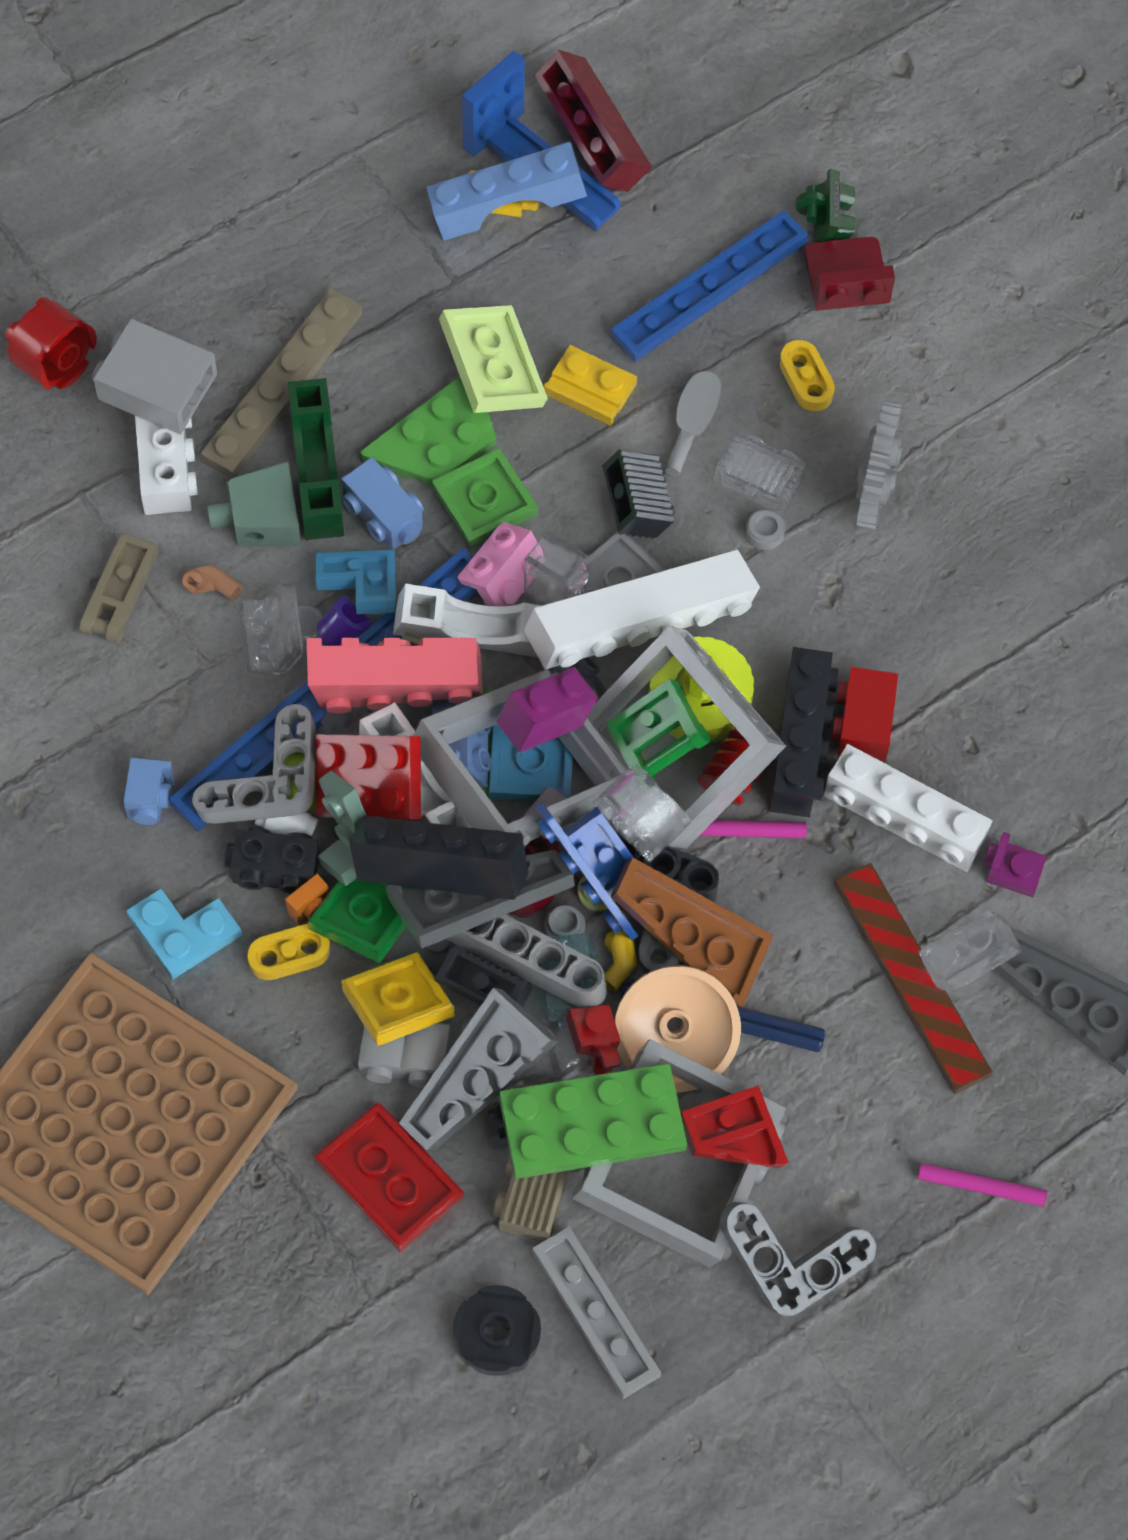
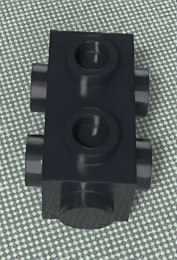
M258 827L250 828L248 831L237 829L234 844L228 843L226 847L225 868H230L233 883L239 884L242 888L248 890H260L263 887L277 888L283 893L291 895L318 874L320 863L318 855H320L319 839H313L310 835L300 832L280 835L272 834L269 830Z

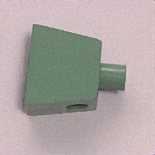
M288 462L231 478L228 481L230 502L207 505L211 528L234 525L237 545L301 546Z

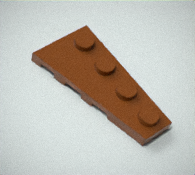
M632 857L626 860L610 897L686 966L703 970L719 980L729 991L736 1005L743 1007L773 935Z

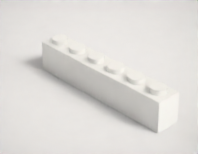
M734 550L536 607L530 615L524 628V633L545 670L559 665L561 667H569L586 657L593 655L602 657L611 653L614 649L626 645L631 647L639 646L648 639L659 636L669 625L681 629L694 625L702 627L720 617L742 615L751 608V603L760 586L740 552Z

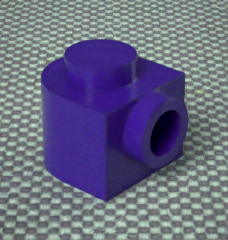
M344 595L317 622L316 628L319 633L318 637L322 639L324 646H340L342 638H358L373 622L365 614H357L356 606Z

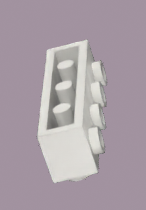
M135 415L140 489L145 515L192 511L191 496L198 495L196 472H189L188 462L195 461L193 438L186 439L185 429L192 428V417L180 435Z
M847 744L828 775L824 793L825 797L836 804L859 814L875 825L889 830L909 843L919 846L965 872H968L984 845L993 821Z

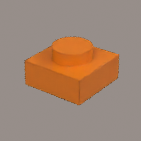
M318 874L285 899L287 914L298 926L312 917L329 893L328 885Z

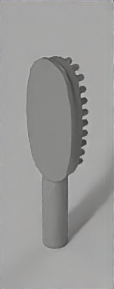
M702 371L693 375L680 396L676 414V423L680 432L665 469L666 473L676 477L680 475L693 439L703 433L717 409L721 393V382L717 375L712 372Z

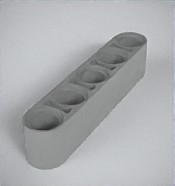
M503 915L484 923L487 927L481 932L474 933L466 930L447 938V940L578 1008L600 1006L606 998L607 990L604 971L597 961L508 915ZM512 942L524 944L516 951L505 950V947ZM554 960L560 963L552 970L541 968V965L547 961ZM584 979L596 981V984L588 989H582L577 986Z

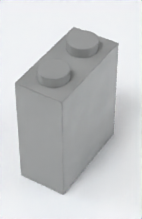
M130 319L124 331L120 330L115 335L111 351L105 361L101 360L96 365L92 380L95 384L98 400L181 435L217 376L214 353L134 319Z

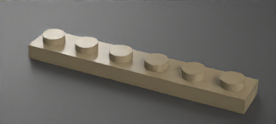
M330 288L200 453L201 461L229 478H235L290 408L288 382L311 380L363 314L362 305Z

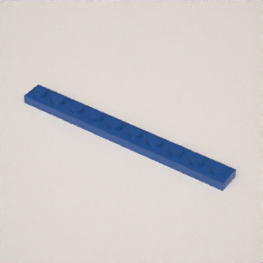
M463 547L419 586L446 590L450 596L466 602L478 591L475 588L461 584L458 575L473 556ZM396 612L386 613L358 637L359 642L369 646H378L384 638L402 639L403 636L393 635ZM308 680L169 798L170 806L197 832L208 824L198 816L192 802L193 794L199 786L211 781L260 777L273 768L275 721L278 713L283 708L292 704L305 706L312 715L316 730L335 714L327 712V709H321L308 686ZM301 720L295 721L294 726L290 728L294 739H299L297 736V724ZM218 797L212 798L211 804L206 805L207 808L213 807L214 802L219 800Z

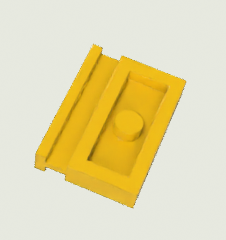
M569 345L553 370L550 380L543 387L548 397L611 426L616 414L621 411L636 387L637 376Z

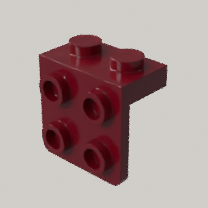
M862 237L815 242L806 245L804 254L816 311L891 302L895 274L893 265L884 266L877 238Z

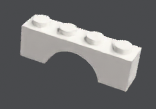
M405 584L397 597L393 635L404 636L407 632L420 638H476L481 649L538 657L524 633V628L533 609L543 605L521 603L513 606L477 605L458 600L450 596L443 589Z
M396 703L361 719L359 724V735L414 736L415 730ZM421 760V820L410 821L472 828Z

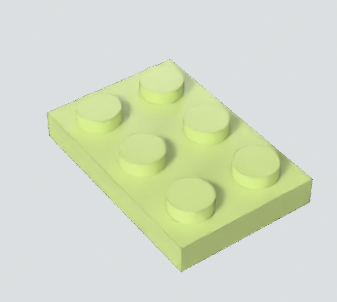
M512 305L442 311L439 321L473 413L542 408L548 398Z

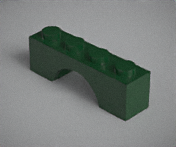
M327 378L288 382L305 540L344 536L343 515Z

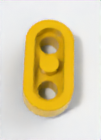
M794 340L787 343L781 351L780 369L798 404L809 411L826 409L833 400L835 385L816 347L804 340ZM801 362L804 366L797 367L793 363ZM815 392L818 393L820 396L814 397L809 395V393Z
M308 924L262 936L256 939L249 947V967L256 977L263 980H275L319 967L328 959L330 941L328 938L309 930ZM306 945L317 947V950L312 954H306L302 951ZM268 956L277 959L276 963L271 966L264 965L262 961Z

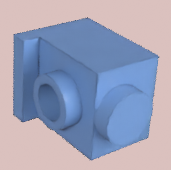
M130 759L123 802L128 819H132L142 825H154L160 822L162 808H169L171 786H174L175 782L171 761Z

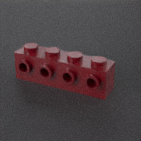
M557 50L535 74L536 79L599 183L608 189L614 188L629 192L652 168L650 162L586 58Z

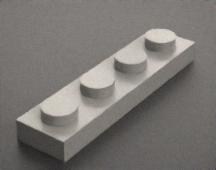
M570 1226L532 1248L533 1255L622 1399L660 1378L661 1372Z

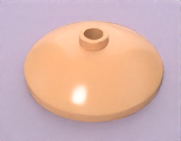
M683 965L661 967L637 979L621 998L614 1019L621 1039L617 1050L628 1070H630L638 1050L649 1039H652L721 1075L732 1062L741 1036L738 1008L726 987L709 973L698 968ZM673 1017H678L682 1020L681 1028L676 1031L667 1028L668 1021ZM673 1076L676 1092L699 1089Z

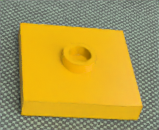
M418 952L341 981L343 993L377 1046L455 1017L453 1004L439 983L435 981V977Z

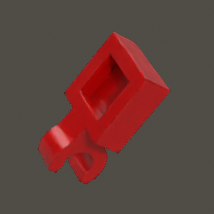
M610 1005L570 1009L566 1020L577 1055L590 1054L595 1076L614 1073L612 1067H619L620 1065L617 1048L621 1039Z

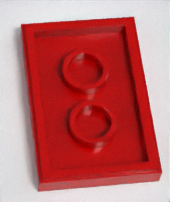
M379 1101L314 1156L315 1162L399 1252L464 1197V1191Z

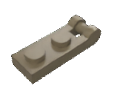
M121 533L83 614L80 632L91 636L98 633L104 635L107 641L116 644L121 642L126 624L159 554L158 544ZM103 610L114 613L110 621L100 618Z

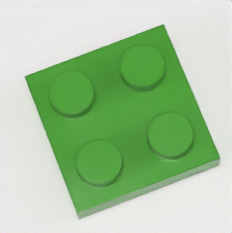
M500 448L432 481L433 492L469 548L488 540L502 522L516 526L538 515L537 504Z

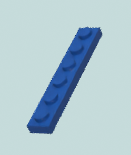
M783 210L611 328L610 337L636 362L808 242L809 234Z

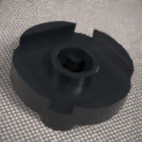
M488 1286L478 1290L477 1294L471 1296L459 1306L453 1324L454 1343L461 1360L480 1373L491 1376H503L512 1372H519L528 1365V1362L535 1355L539 1347L541 1338L540 1317L532 1304L527 1301V1297L520 1291L507 1286ZM494 1320L503 1321V1328L510 1330L509 1335L502 1336L500 1341H493L491 1335L484 1332L485 1327H493Z

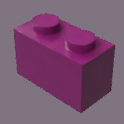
M573 667L511 692L496 723L520 753L581 728L598 697L576 668Z

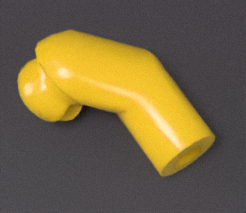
M612 930L606 935L604 945L612 953L613 958L612 965L604 974L606 988L614 993L619 990L626 978L630 976L637 966L634 940L631 941L624 930L618 934Z

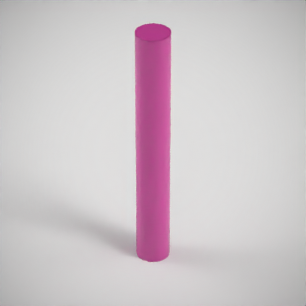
M714 820L699 836L806 838L807 824L806 822Z
M921 1163L917 1178L919 1180L1042 1207L1046 1203L1047 1190L926 1163Z

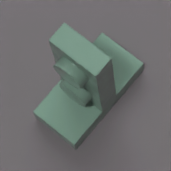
M330 771L318 781L325 795L322 803L326 810L335 818L338 825L334 829L340 839L318 855V859L325 870L347 886L356 879L349 841L366 813L355 788L333 771Z

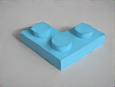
M162 889L126 910L128 918L172 980L242 936L241 928L219 898L184 920Z

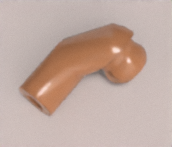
M214 565L193 568L186 571L182 577L183 587L193 594L219 591L231 601H234L243 590V585Z

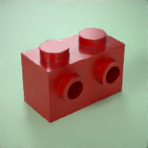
M850 667L848 681L840 680L836 704L844 705L843 716H835L832 740L839 741L837 756H841L847 744L883 763L886 762L890 746L899 673Z

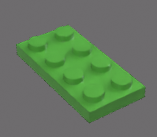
M670 1063L504 1090L499 1093L515 1179L686 1151L687 1148Z

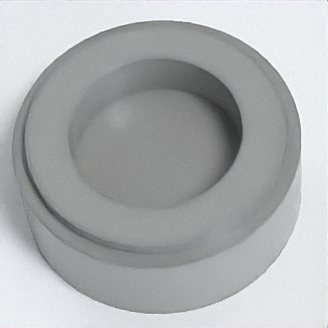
M768 509L758 510L751 514L747 520L746 538L757 549H774L784 539L785 522L781 515L775 511Z

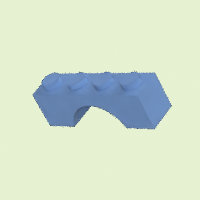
M571 142L426 187L433 214L444 241L480 230L482 222L492 211L511 202L535 200L543 202L552 208L587 197Z

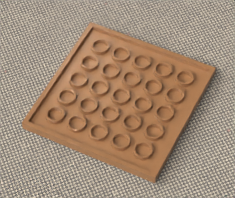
M90 952L0 1070V1199L149 1296L297 1091V1083Z

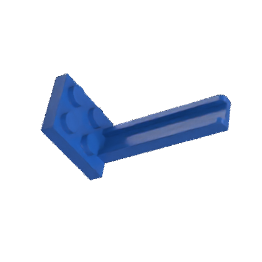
M514 50L462 95L463 149L473 157L486 146L506 162L552 148L550 144L517 120L524 114L525 59ZM579 168L587 197L561 205L596 231L621 209V202L616 195Z

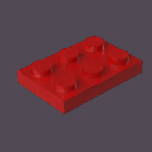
M316 734V816L333 817L322 803L325 795L318 781L328 772L333 771L355 788L367 816L421 820V736Z

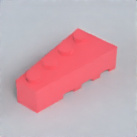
M306 638L308 686L321 709H327L329 713H347L351 711V707L367 706L370 710H381L393 703H408L412 707H425L431 705L432 701L448 700L450 703L461 704L474 697L483 695L481 650L476 638H422L419 640V646H411L409 641L400 638H384L378 646L360 643L359 638H342L340 646H322L321 638Z

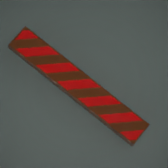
M872 863L835 879L834 886L952 1092L956 1094L990 1078L993 1071Z

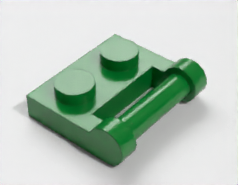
M668 679L606 723L632 775L644 787L656 779L655 774L695 747L701 749L710 742L708 732L699 723L677 680ZM680 725L685 732L683 736L647 761L644 760L641 754L642 751Z

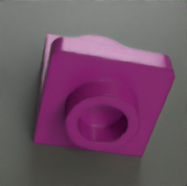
M1003 832L999 845L990 843L983 864L991 868L986 882L1033 898L1047 856L1008 843L1011 834Z

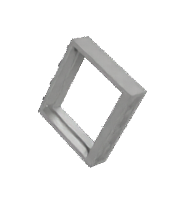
M670 625L594 704L587 717L633 777L625 792L628 797L626 800L627 805L638 816L645 817L653 827L651 834L658 842L671 847L687 849L786 747L693 636L685 629ZM673 655L750 744L676 822L672 820L648 789L636 781L628 765L600 733L607 726L606 723L614 718Z
M549 669L421 719L414 736H421V760L472 828L521 833L524 847L531 840L540 836L544 839L547 838L537 825V822L542 820L543 817L537 811L508 824L448 744L497 725L496 721L511 692L553 676ZM586 719L581 728L558 738L591 779L595 787L546 807L561 828L572 822L575 823L596 807L599 810L605 808L606 811H610L619 806L625 800L623 795L633 779L594 726Z
M649 1039L638 1050L630 1070L670 1063L673 1076L719 1099L748 1089L652 1039ZM763 1097L778 1136L781 1139L786 1126L785 1123L781 1122L786 1108ZM612 1163L586 1167L571 1199L708 1268L721 1261V1259L727 1260L731 1255L733 1249L722 1232L720 1222L710 1241L603 1187L602 1185ZM744 1164L726 1207L733 1202H745L753 1205L754 1199L748 1196L754 1183L760 1184L768 1167ZM738 1212L736 1217L738 1221L743 1222L747 1215Z

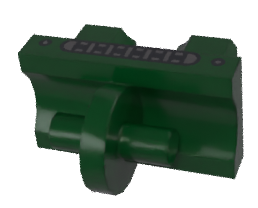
M829 169L825 182L817 186H808L806 192L797 196L795 200L796 211L806 216L807 222L814 223V243L829 241L831 238L837 240L849 239L855 232L856 218L840 214V209L848 211L853 206L856 198V187L841 183L840 171Z

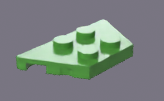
M459 376L360 451V460L364 463L373 457L380 465L392 468L395 475L404 478H415L421 484L432 487L433 480L480 458L496 445V435L488 412L473 413Z

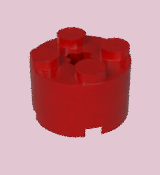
M47 297L38 299L33 308L20 321L13 322L5 333V340L9 342L8 357L10 362L48 390H51V387L54 386L61 390L73 384L84 373L90 363L85 358L89 347L95 351L97 344L96 332L92 326L58 302L52 301Z

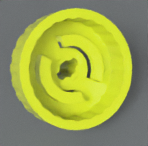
M693 637L752 705L754 676H752V670L746 658L735 647L722 640L711 637ZM673 655L651 678L649 692L668 679L677 680L680 688L682 685L686 699L699 723L710 736L709 743L728 738L730 730L734 728L733 724L715 703L709 706H701L703 703L711 702V698ZM680 725L669 734L679 739L685 732Z

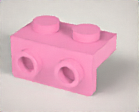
M502 522L458 575V579L461 584L477 589L486 606H513L545 567L548 560L531 530Z

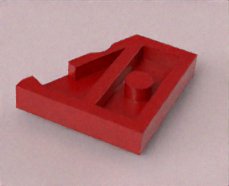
M759 1085L680 1112L686 1141L692 1156L772 1168H781L789 1163Z

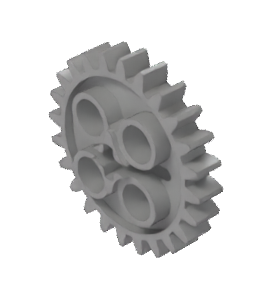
M884 401L877 426L873 425L868 441L865 440L861 459L869 461V463L860 464L856 481L858 483L856 499L860 500L856 526L875 529L881 506L887 504L890 491L894 490L898 471L890 469V466H899L903 449L900 448L903 432L898 431L902 404Z

